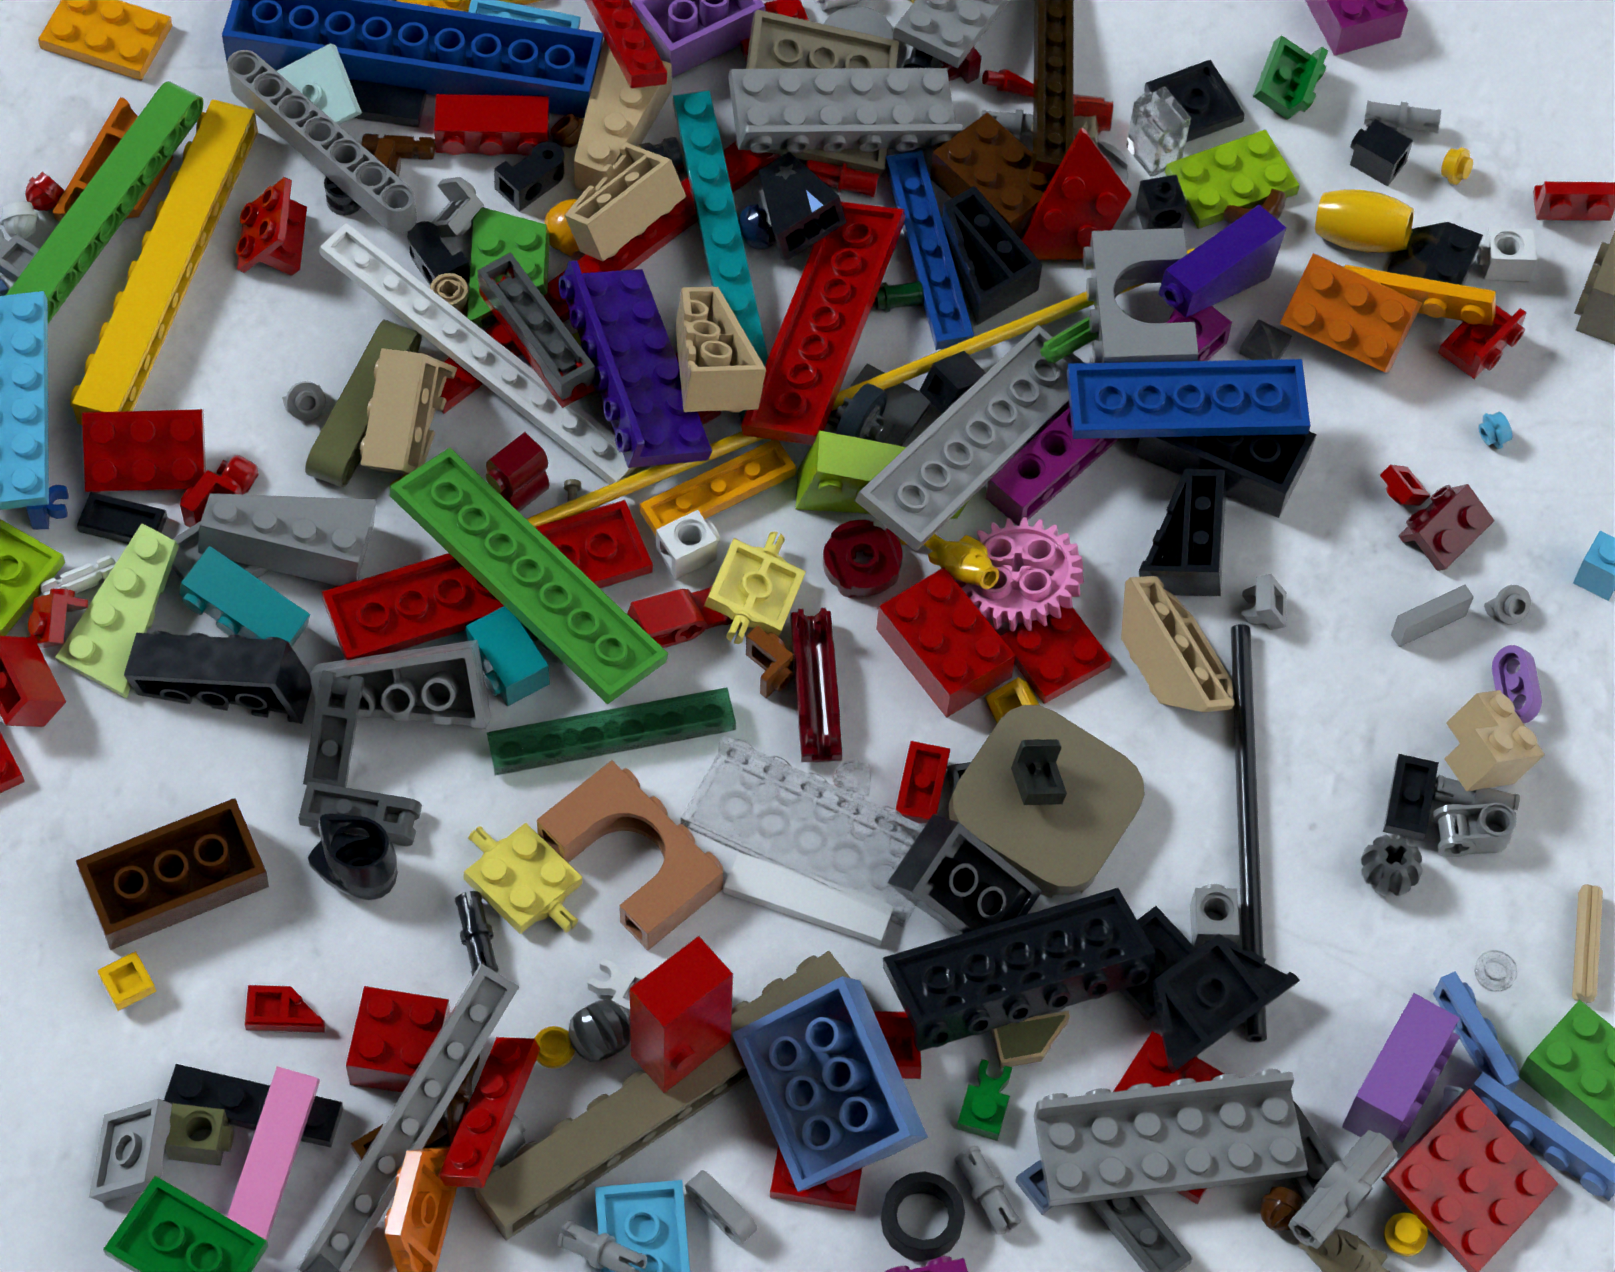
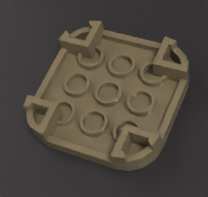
M1023 705L1010 710L999 720L959 779L947 808H949V819L962 824L1022 875L1039 885V888L1042 890L1041 895L1052 898L1053 895H1071L1079 891L1082 894L1092 884L1137 814L1145 795L1144 780L1137 766L1125 755L1057 712L1040 705ZM1034 739H1058L1062 748L1056 764L1067 792L1063 804L1023 805L1011 770L1021 741Z

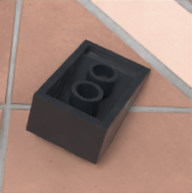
M936 814L931 816L887 882L915 906L958 935L1027 915L1042 893L1040 888L962 824Z

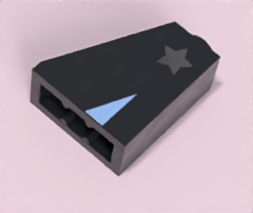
M787 152L759 170L773 233L781 259L784 262L847 223L840 196L791 152Z

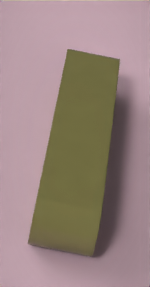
M388 320L380 322L310 450L305 466V473L307 475L342 488L349 483L362 459L360 446L363 438L366 436L369 420L367 407L370 399L373 398L376 381L374 368L380 358L381 348L418 353L422 340L420 333Z

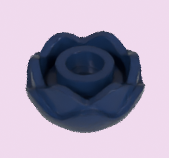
M758 204L745 207L740 214L738 222L742 236L749 246L757 249H767L776 240L772 226L767 222V212L759 208Z

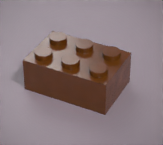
M988 112L933 151L930 179L951 198L976 186L1018 237H1020L1053 178V175L1033 171V153Z

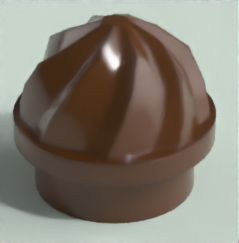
M1280 1186L1272 1187L1269 1194L1264 1195L1260 1202L1262 1221L1273 1231L1291 1230L1288 1224L1301 1209L1303 1199L1290 1189Z

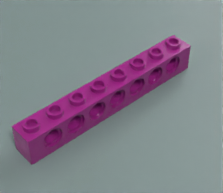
M1213 306L1187 318L1175 309L1166 322H1195L1198 346L1197 361H1208L1228 342L1232 321ZM1069 403L1063 414L1058 418L1053 416L1042 428L1040 434L1028 442L988 481L985 499L1019 526L1023 517H1027V520L1033 517L1120 438L1073 439ZM1049 452H1057L1061 455L1055 456L1049 454ZM1029 475L1034 477V479H1025L1022 476Z

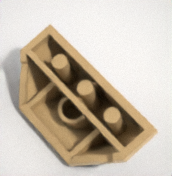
M1157 576L1130 577L1125 582L1121 640L1129 651L1130 658L1138 666L1147 681L1151 693L1160 704L1200 712L1230 710L1235 705L1232 698V679L1193 615L1173 594L1164 589L1163 582Z

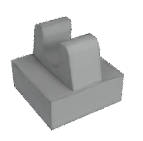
M1272 574L1256 577V585L1242 592V597L1248 604L1256 602L1253 608L1242 610L1244 618L1251 624H1267L1271 630L1286 627L1287 592Z

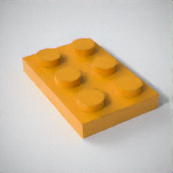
M61 0L38 41L41 49L142 81L173 25L171 16L120 0Z

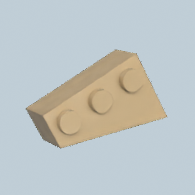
M627 142L621 146L619 150L622 156L614 165L606 164L601 170L604 176L595 188L594 186H588L564 215L580 252L601 261L614 256L622 246L634 237L641 235L650 224L662 215L669 213L677 203L686 197L671 159Z

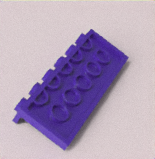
M569 261L564 275L559 279L560 296L562 299H566L570 310V322L573 329L578 331L581 348L595 366L593 385L596 390L600 391L604 402L605 418L612 423L617 450L623 453L627 467L709 460L712 449L698 412H684L679 363L643 269L582 273L577 261Z

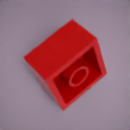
M364 986L346 1062L350 1085L403 1093L450 1015L449 999Z

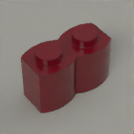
M524 432L486 462V480L489 485L520 512L549 489V479L545 471L548 468L547 455L544 449Z

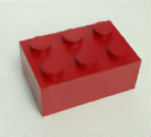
M945 567L879 606L876 630L946 718L1012 678L1016 655Z

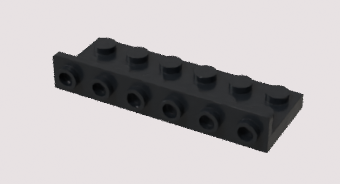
M1115 888L883 957V969L914 1029V1044L918 1051H923L932 1047H941L949 1042L972 1035H980L988 1030L1011 1023H1019L1047 1012L1059 1011L1067 1006L1090 999H1098L1116 991L1143 985L1146 982L1152 981L1155 977L1156 952L1119 888Z

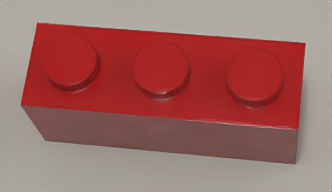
M436 94L434 122L436 153H447L450 155H459L461 153L485 154L489 156L516 154L529 156L532 155L533 148L537 144L549 141V96Z

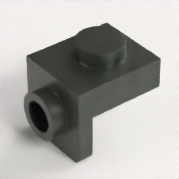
M1034 739L1020 742L1011 770L1023 805L1063 804L1067 792L1056 764L1062 748L1058 739Z

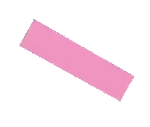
M278 1066L276 1067L227 1218L267 1241L320 1083L319 1078Z

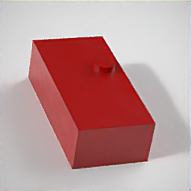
M700 936L696 937L629 988L631 1056L663 1093L731 1042L733 973Z

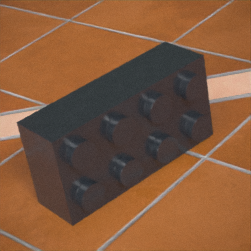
M1309 431L1308 434L1142 437L1139 439L1136 456L1181 476L1184 469L1225 470L1227 496L1279 518L1310 458L1317 434Z

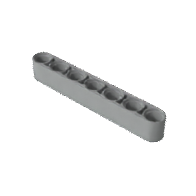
M240 50L228 58L227 69L231 91L249 109L255 110V114L387 230L399 234L406 233L415 226L417 221L415 198L412 189L256 53L249 50Z

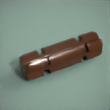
M366 133L362 138L361 145L373 156L378 145L379 134ZM383 136V138L394 140L396 156L413 159L414 155H419L418 159H434L436 146L435 139L419 137L418 141L414 140V136Z

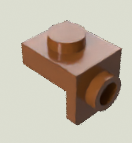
M756 626L746 636V656L765 670L760 677V694L768 698L775 690L782 691L793 678L794 654L786 649L784 642L776 634L766 633L759 626Z

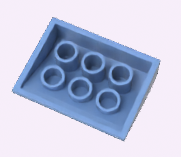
M842 976L732 1033L798 1192L890 1157L928 1138L860 980Z

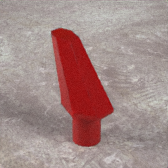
M1002 69L999 72L985 70L982 75V83L996 87L997 91L1033 97L1034 84L1008 69Z

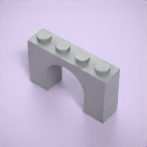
M1184 228L1092 231L1090 247H1084L1083 262L1084 270H1091L1092 278H1087L1086 282L1087 301H1094L1095 309H1090V332H1097L1098 341H1093V363L1198 360L1195 322H1141L1124 313L1115 300L1123 290L1131 286L1144 283H1162L1165 270L1187 255Z

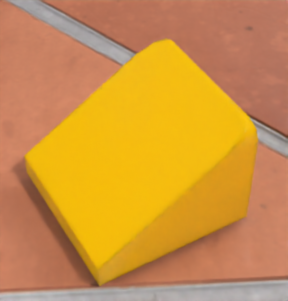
M1019 677L985 697L996 723L1014 708L1023 705H1040L1031 685Z

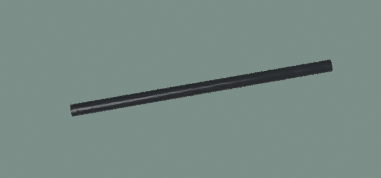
M1237 624L1232 626L1230 630L1233 699L1235 702L1233 711L1242 950L1252 951L1264 958L1251 628L1245 624ZM1266 1007L1245 1021V1038L1248 1042L1258 1043L1267 1039Z

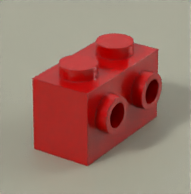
M0 636V715L6 726L44 727L62 708L66 700L35 638Z

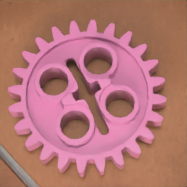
M1023 517L1019 526H1014L1012 520L1008 518L1006 519V528L1002 529L993 522L991 523L992 533L990 534L978 530V541L985 545L988 557L993 566L999 571V579L990 589H983L978 585L968 584L959 580L955 581L987 620L993 618L994 629L998 630L1004 622H1008L1011 632L1015 631L1018 623H1024L1025 628L1029 631L1032 628V621L1038 620L1043 626H1047V615L1051 614L1060 619V606L1070 609L1073 607L1072 597L1080 596L1079 584L1084 583L1082 556H1079L1078 545L1076 543L1070 544L1068 533L1058 536V528L1055 524L1044 530L1043 520L1041 519L1033 527L1028 526L1027 517Z

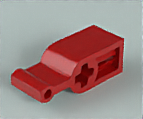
M712 586L692 593L689 589H678L633 601L627 613L662 648L690 641L701 635L705 629L720 625H730L733 622L728 616L704 606Z

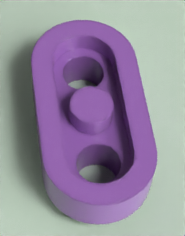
M1516 645L1505 646L1499 650L1492 662L1495 690H1501L1514 704V711L1521 721L1528 723L1538 715L1542 705L1535 661L1531 653ZM1520 665V669L1515 673L1516 668Z

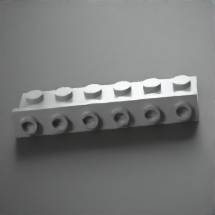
M947 68L731 69L728 75L738 150H751L755 153H764L770 150H788L789 152L798 153L807 149H824L827 152H838L843 149H860L864 152H873L878 149L892 148L902 152L911 151L915 148H932L936 150L963 131V124H956Z
M1266 1069L1257 1072L1255 1076L1238 1078L1236 1074H1223L1215 1077L1212 1081L1196 1083L1194 1079H1180L1172 1082L1170 1086L1153 1087L1152 1084L1143 1083L1131 1086L1127 1091L1111 1092L1109 1089L1099 1088L1087 1092L1084 1096L1068 1097L1067 1094L1056 1093L1044 1097L1041 1101L1037 1102L1033 1117L1049 1206L1306 1176L1308 1168L1291 1091L1294 1083L1293 1072L1280 1073L1278 1069Z

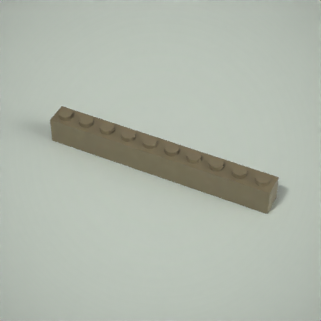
M827 951L818 958L816 955L808 957L797 967L794 974L785 980L782 978L775 979L763 989L761 996L750 1003L743 1001L733 1007L731 1042L668 1091L663 1093L646 1072L644 1073L640 1070L633 1073L623 1082L621 1089L610 1096L603 1094L595 1098L587 1106L586 1112L574 1120L571 1117L562 1120L551 1130L550 1136L538 1144L535 1141L526 1144L515 1154V1159L503 1167L499 1165L492 1167L484 1188H475L478 1203L507 1241L750 1078L733 1038V1032L842 976L848 978L850 976L830 951Z

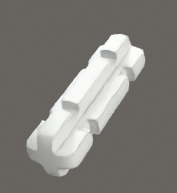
M107 555L96 560L95 565L88 563L61 574V579L55 580V578L46 580L40 585L42 596L50 594V589H68L75 591V594L97 586L99 585V580L103 579L105 581L116 562L112 556Z

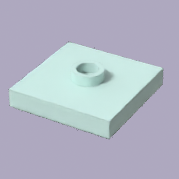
M328 44L277 70L282 77L336 124L340 125L362 114L336 45Z

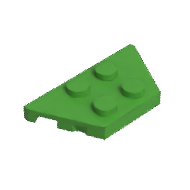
M484 207L473 217L467 318L478 327H483L481 320L492 315L493 312L479 294L477 270L510 252L542 295L547 294L550 233L546 224ZM503 274L494 279L496 283L500 282Z

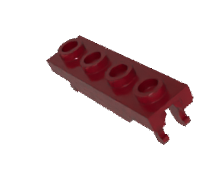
M820 608L819 613L815 616L804 615V609H798V612L791 613L790 622L801 763L842 761L840 710L831 611H827L826 608Z

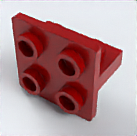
M283 177L273 186H269L253 202H249L244 206L240 214V223H242L241 237L236 247V254L238 255L237 270L245 273L258 262H262L291 276L300 270L307 206L290 199L292 180Z

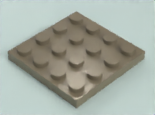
M756 9L752 20L746 69L896 68L899 41ZM807 149L803 152L791 153L797 159L814 160L841 167L843 163H846L847 168L879 173V176H881L885 170L887 149H878L873 152H864L860 149H843L838 152H827L824 149ZM770 150V151H767V152H769V153H774V154H778V155H784V154H786V153L789 152V151H788V150Z

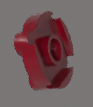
M858 519L839 525L831 533V538L825 543L823 550V569L829 581L838 587L840 594L849 598L879 594L896 584L902 565L903 552L899 539L887 527L883 530L880 527L873 526L874 521ZM861 551L865 556L873 557L867 564H860L854 561L856 553Z

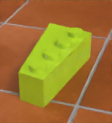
M819 430L814 444L810 446L798 468L795 509L870 514L855 501L859 491L906 447ZM967 503L961 509H959L950 519H958L959 515L961 514Z

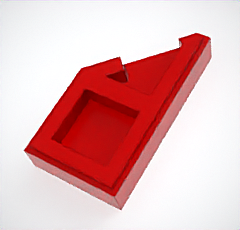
M248 985L244 1024L246 1030L325 1033L326 1026L324 1020L311 1010L291 986Z

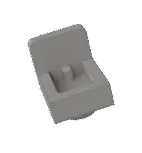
M461 177L442 179L437 186L450 202L431 223H434L439 228L441 238L451 236L456 238L464 234L471 227L472 223L470 220L484 204L476 196L475 188L468 181Z

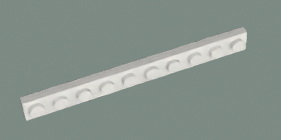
M345 222L320 246V255L609 484L627 478L636 468L627 467L623 453L617 450L615 434L575 402L562 408L532 368Z

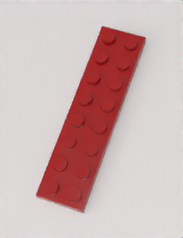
M841 202L847 223L816 242L812 248L765 364L766 372L759 409L747 410L742 421L743 436L813 445L819 430L824 431L905 220L904 209Z
M625 500L535 527L599 588L653 572V563ZM449 553L322 591V600L345 660L393 653L464 631L468 624L504 606Z

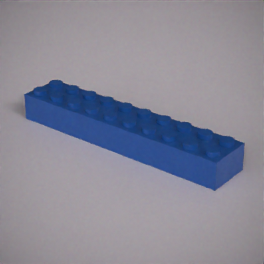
M232 0L223 29L222 40L226 62L233 53L240 50H249L256 53L277 71L328 44H333L338 49L349 79L425 90L426 94L549 96V113L560 115L573 114L575 117L585 118L604 42V34L392 0Z

